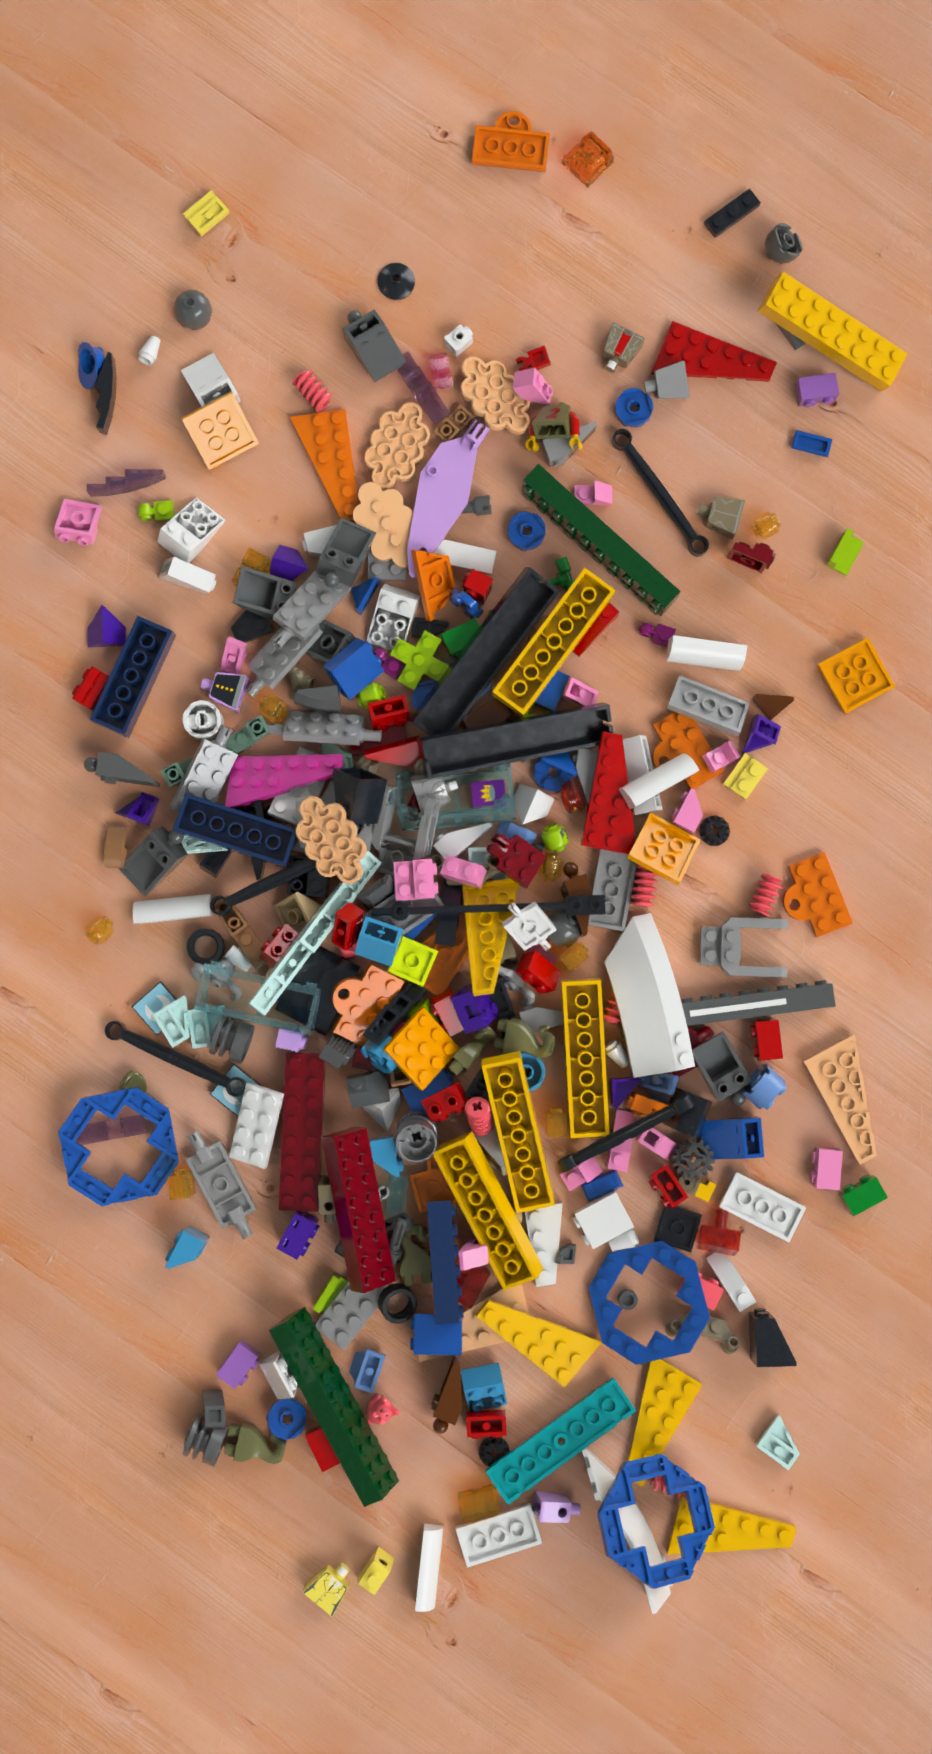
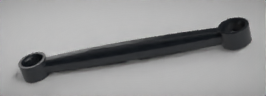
M626 429L617 430L612 439L614 448L624 451L654 497L689 541V552L695 557L703 556L709 548L707 538L696 534L669 492L631 444V433ZM619 434L626 435L629 442L626 445H619L616 442V436ZM696 540L702 541L705 545L704 551H695L692 543Z
M306 858L226 898L216 896L210 902V909L218 916H225L231 911L232 906L263 894L315 869L316 861ZM223 899L227 903L225 911L216 912L215 903Z
M111 1021L105 1027V1035L110 1040L117 1041L122 1039L169 1064L225 1087L227 1093L233 1097H239L244 1094L246 1081L243 1078H229L173 1049L126 1030V1026L122 1022ZM114 1024L120 1025L122 1029L121 1035L118 1038L112 1037L109 1032L110 1027ZM233 1080H240L243 1084V1090L239 1094H234L230 1089Z
M689 1094L685 1095L671 1105L616 1130L575 1154L567 1155L557 1163L563 1173L567 1172L580 1163L646 1132L676 1114L679 1115L686 1112L695 1105Z

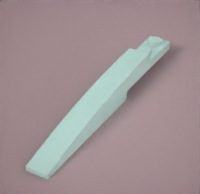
M368 850L365 857L359 861L363 868L362 877L353 884H346L342 881L339 883L272 968L268 978L248 1004L262 1016L267 1014L306 960L317 950L333 929L336 912L347 903L354 901L382 862Z

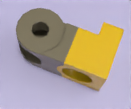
M683 1173L677 1179L684 1191L709 1202L717 1185L710 1180H707L706 1184L695 1179L691 1182L689 1176L684 1180Z

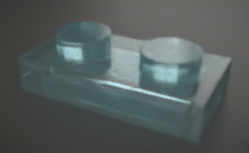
M390 1174L388 1186L390 1193L387 1197L385 1214L398 1215L405 1213L409 1176L400 1175V1177H395Z

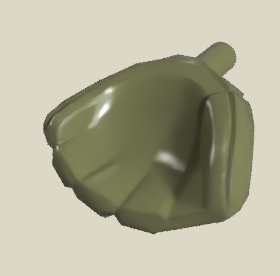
M133 1070L127 1072L120 1082L119 1090L138 1087L146 1093L147 1083L144 1077Z

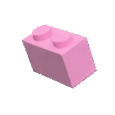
M446 855L440 874L445 879L481 889L487 871L482 865Z
M815 1147V1152L812 1153L814 1171H811L810 1182L813 1183V1187L840 1190L843 1151Z

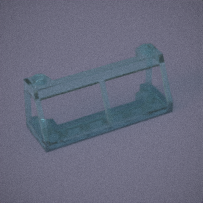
M511 763L492 766V770L442 776L444 781L455 778L457 786L469 785L471 782L503 779L508 781L509 794H503L502 798L494 800V806L460 809L458 789L454 790L456 809L439 811L436 828L516 821ZM409 770L396 772L397 813L402 831L419 830L422 813H418L417 808L404 804L403 791L414 790L410 777L416 776V774Z
M212 960L210 964H204L194 1007L195 1010L287 1029L302 1034H314L322 990L317 988L318 984L306 982V985L290 982L285 988L314 995L306 1026L262 1016L259 1012L253 1014L208 1004L206 1001L211 973L252 981L261 985L268 977L222 967L221 962Z

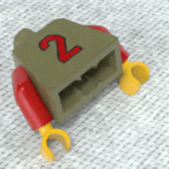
M564 402L558 405L545 406L538 415L533 417L529 431L530 438L525 442L526 448L531 451L532 447L537 452L539 444L535 441L536 439L570 438V436H573L569 441L571 449L574 451V445L578 444L581 450L583 445L578 438L580 435V423L576 413L571 411V406Z

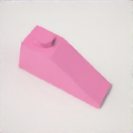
M616 1109L612 1133L634 1122L635 1114L630 1111ZM631 1138L608 1151L606 1162L608 1169L627 1172L632 1144Z

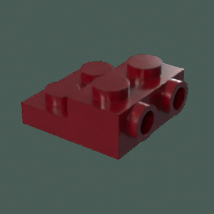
M735 542L727 559L762 574L765 568L769 569L776 554L765 543H756L753 549H751L746 543Z

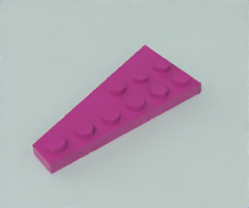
M342 754L237 756L230 770L225 806L233 809L242 805L243 807L248 806L251 802L260 799L263 801L291 792V789L303 788L315 781L321 782L333 778V768L343 767L344 757Z

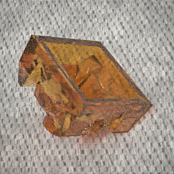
M590 131L582 137L581 142L567 155H563L561 163L588 188L614 162V156L611 149L597 135Z

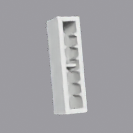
M445 539L442 540L434 552L436 554L448 555L451 565L492 574L497 551Z
M673 635L668 639L666 661L740 671L745 662L747 645Z
M638 735L624 739L623 746L629 784L654 770L646 736ZM659 793L634 807L635 815L663 810Z
M682 753L621 787L619 791L631 809L699 771V768L689 755Z
M211 894L136 901L133 903V924L213 916V912L210 909Z
M424 1523L415 1611L417 1612L430 1611L435 1608L444 1525Z

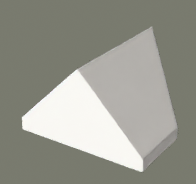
M519 784L512 802L522 824L546 817L554 798L538 789Z
M398 1088L389 1089L390 1102L363 1107L387 1132L401 1104Z

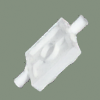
M535 901L521 910L515 903H511L508 909L513 913V916L502 922L503 927L524 951L538 944L545 951L550 949L551 945L547 942L546 938L557 930L553 922Z

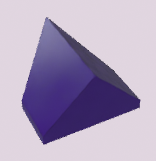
M279 545L272 557L270 575L293 581L305 572L308 567L298 550Z
M101 605L87 628L88 647L124 646L126 642V627Z
M756 714L752 718L742 754L772 744L776 745L781 726L760 714Z
M142 792L138 798L115 812V814L150 827L160 799Z
M638 1077L609 1079L611 1106L617 1109L641 1079Z

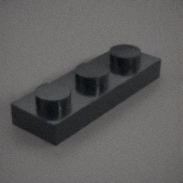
M749 188L706 219L704 224L716 238L758 208L761 202Z

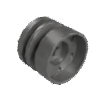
M223 1015L212 1033L209 1053L215 1055L219 1049L218 1056L223 1057L228 1050V1060L242 1064L251 1044L255 1026L242 1022L238 1029H235L236 1020L232 1018L228 1024L229 1017Z
M421 1111L409 1112L398 1122L396 1149L401 1157L410 1162H423L429 1159L435 1153L437 1147V1124L435 1121L431 1122L427 1113Z
M198 1414L187 1432L183 1455L187 1457L192 1448L194 1449L192 1459L195 1460L199 1452H203L202 1463L214 1467L226 1439L229 1425L225 1424V1427L205 1428V1423L203 1426L201 1425L203 1416Z

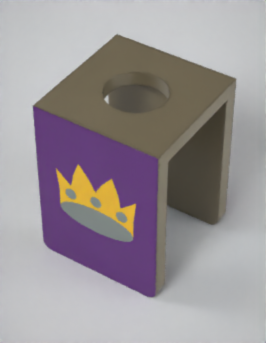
M504 780L471 782L473 810L505 807Z

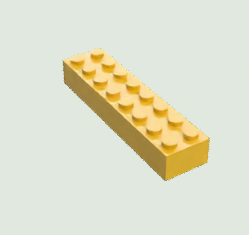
M782 272L774 279L757 310L880 392L892 385L908 354L785 272Z
M584 568L492 691V696L523 718L607 606L616 590Z
M601 979L561 980L570 1138L607 1136L610 1132Z
M517 1051L482 1059L481 1066L516 1213L554 1206L555 1197L521 1052Z
M470 1131L439 1144L433 1156L479 1244L488 1247L489 1263L503 1290L505 1291L537 1279L544 1268L473 1132Z

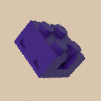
M472 984L462 987L451 997L465 1034L485 1028L499 1015L496 1003H492L490 1000V994L474 996Z
M296 1211L276 1249L296 1260L300 1255L304 1256L311 1244L307 1241L309 1238H314L320 1227L317 1225L319 1219L305 1211Z

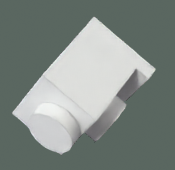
M460 324L451 333L443 337L444 345L457 358L473 344V333L469 327H463ZM459 335L463 337L462 339H457Z

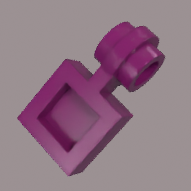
M642 623L639 626L638 630L641 636L650 637V635H653L652 643L668 647V639L675 635L676 629L662 624H658L656 630H653V625L649 623Z
M375 648L372 652L384 662L381 666L384 672L396 681L402 674L406 664L393 656L387 659L385 657L387 653L382 648Z

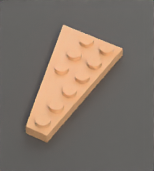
M852 1034L809 1057L803 1063L854 1158L861 1165L876 1157L877 1154L870 1126V1115L867 1109L866 1093L855 1043L856 1038L855 1034Z
M522 1284L505 1291L501 1288L464 1311V1318H462V1352L507 1342L477 1318L475 1314L487 1299L529 1314ZM418 1355L420 1362L443 1356H448Z

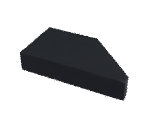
M414 617L411 636L421 638L424 631L436 636L449 626V622L427 621L424 618Z

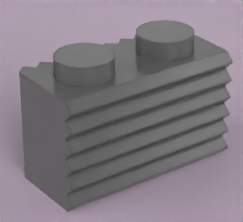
M334 1033L324 1046L319 1058L339 1069L341 1065L346 1066L357 1048L354 1046L356 1043Z

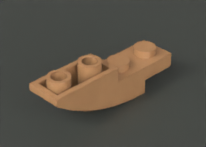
M221 899L215 903L216 912L225 911L227 907L225 900ZM234 905L227 915L218 916L252 966L257 970L266 964L259 958L263 952L260 950L263 946L262 942L237 907Z

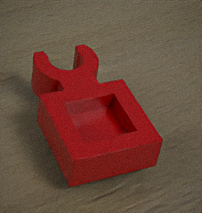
M545 345L528 351L529 357L527 358L518 357L516 359L517 364L525 363L523 367L518 368L519 371L527 370L530 367L539 370L551 365Z

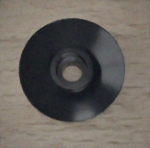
M392 263L385 266L378 276L379 290L385 297L392 300L406 298L411 294L415 286L413 272L409 267L401 263ZM393 277H399V280L394 281Z

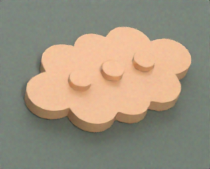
M478 357L466 358L461 366V374L464 380L461 383L460 394L463 399L471 402L473 413L484 417L485 425L491 430L499 431L506 428L515 435L525 433L530 424L526 411L529 409L531 401L521 399L514 391V376L507 374L505 366L499 361H490L485 364Z
M414 402L403 404L398 413L394 411L383 413L379 418V428L374 430L370 436L372 446L365 451L364 461L366 466L373 470L371 475L372 482L378 484L382 491L391 489L396 480L406 482L412 479L415 475V464H418L423 459V446L429 442L430 432L428 427L422 423L423 413L421 407Z
M374 482L364 483L358 491L361 504L356 506L353 511L354 522L376 532L371 545V552L375 559L379 561L392 559L393 563L399 568H409L407 547L413 518L412 510L403 505V497L399 491L395 489L382 491L381 487Z
M317 796L303 799L299 806V812L303 819L296 826V835L301 842L305 843L306 855L308 858L316 861L317 871L322 876L332 877L337 875L346 884L356 883L363 874V868L359 861L365 857L367 852L365 842L357 837L356 824L346 819V811L338 803L325 805Z

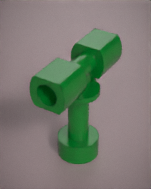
M563 557L555 561L559 573H556V578L548 582L553 586L560 585L561 588L565 587L566 591H568L575 580L572 579L569 572L571 567L567 557Z

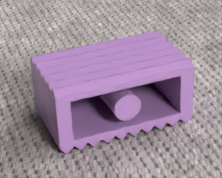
M280 1028L275 1046L276 1048L280 1047V1049L284 1048V1050L299 1052L302 1049H306L308 1038L305 1037L306 1033Z

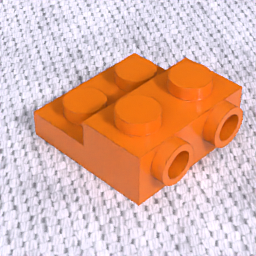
M632 1092L631 1096H627L625 1106L632 1109L631 1113L644 1117L645 1114L649 1115L651 1110L655 1112L669 1106Z

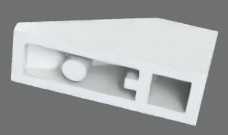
M486 823L450 832L445 836L442 833L434 840L435 844L433 847L443 856L444 860L446 855L457 858L491 829L492 825Z
M723 1248L706 1257L739 1312L756 1303L755 1298Z

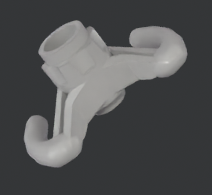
M222 959L220 962H217L215 967L204 966L200 963L192 965L191 973L196 980L201 978L200 973L209 975L210 983L213 986L220 988L226 985L234 993L230 996L231 1000H238L242 996L241 988L231 979L235 972V966L230 961Z
M518 964L514 965L511 969L503 968L500 965L498 974L504 977L505 987L510 991L520 990L527 999L520 1000L522 1006L533 1004L535 1001L534 992L515 973Z

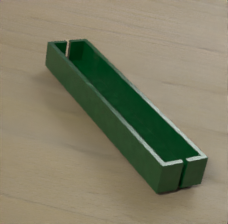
M537 464L523 479L522 495L528 501L532 500L541 513H547L551 517L552 523L557 527L560 525L570 539L574 538L577 540L579 547L585 552L589 551L593 555L592 558L598 564L602 563L607 567L606 570L611 576H617L621 580L622 586L628 590L630 588L640 602L644 601L647 603L652 613L662 616L677 600L681 592L540 464Z
M303 1307L287 1315L273 1326L269 1332L363 1506L366 1507L383 1500L399 1482V1479L389 1463L387 1455L383 1452L377 1437L370 1428L368 1420L364 1417L358 1402L351 1393L349 1385L345 1382L339 1367L332 1358L330 1350L326 1347L320 1332L313 1323L311 1315Z

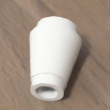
M150 336L138 352V359L143 364L151 366L156 362L161 342L158 337Z
M233 945L224 955L228 961L245 972L252 966L239 946Z
M613 1039L605 1045V1054L620 1068H624L630 1063L620 1041Z
M634 1229L628 1230L609 1241L612 1251L633 1248L636 1244H639Z

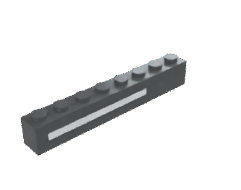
M826 980L815 981L813 986H807V983L796 984V988L788 989V985L777 986L775 991H769V988L757 989L758 993L750 994V990L739 991L737 996H731V993L719 994L720 998L712 999V995L700 996L701 1000L693 1001V998L681 999L687 1026L836 1006L833 984H827Z

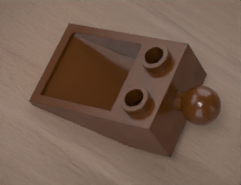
M574 862L566 863L563 867V872L570 879L562 883L563 886L560 888L563 898L565 899L566 896L592 895L593 892L587 874L577 877V864ZM576 915L581 929V938L587 935L590 915Z
M459 1355L453 1356L439 1394L435 1393L431 1403L433 1417L437 1418L433 1422V1429L438 1434H443L448 1430V1423L456 1425L462 1409L463 1397Z

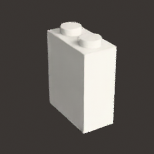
M615 1190L574 1211L576 1217L572 1218L578 1229L582 1227L585 1233L582 1235V1238L586 1245H591L593 1249L634 1228Z

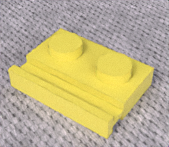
M212 190L183 213L184 218L189 221L201 237L230 214L229 209Z
M744 753L723 785L746 800L768 768L754 758H751L747 753Z

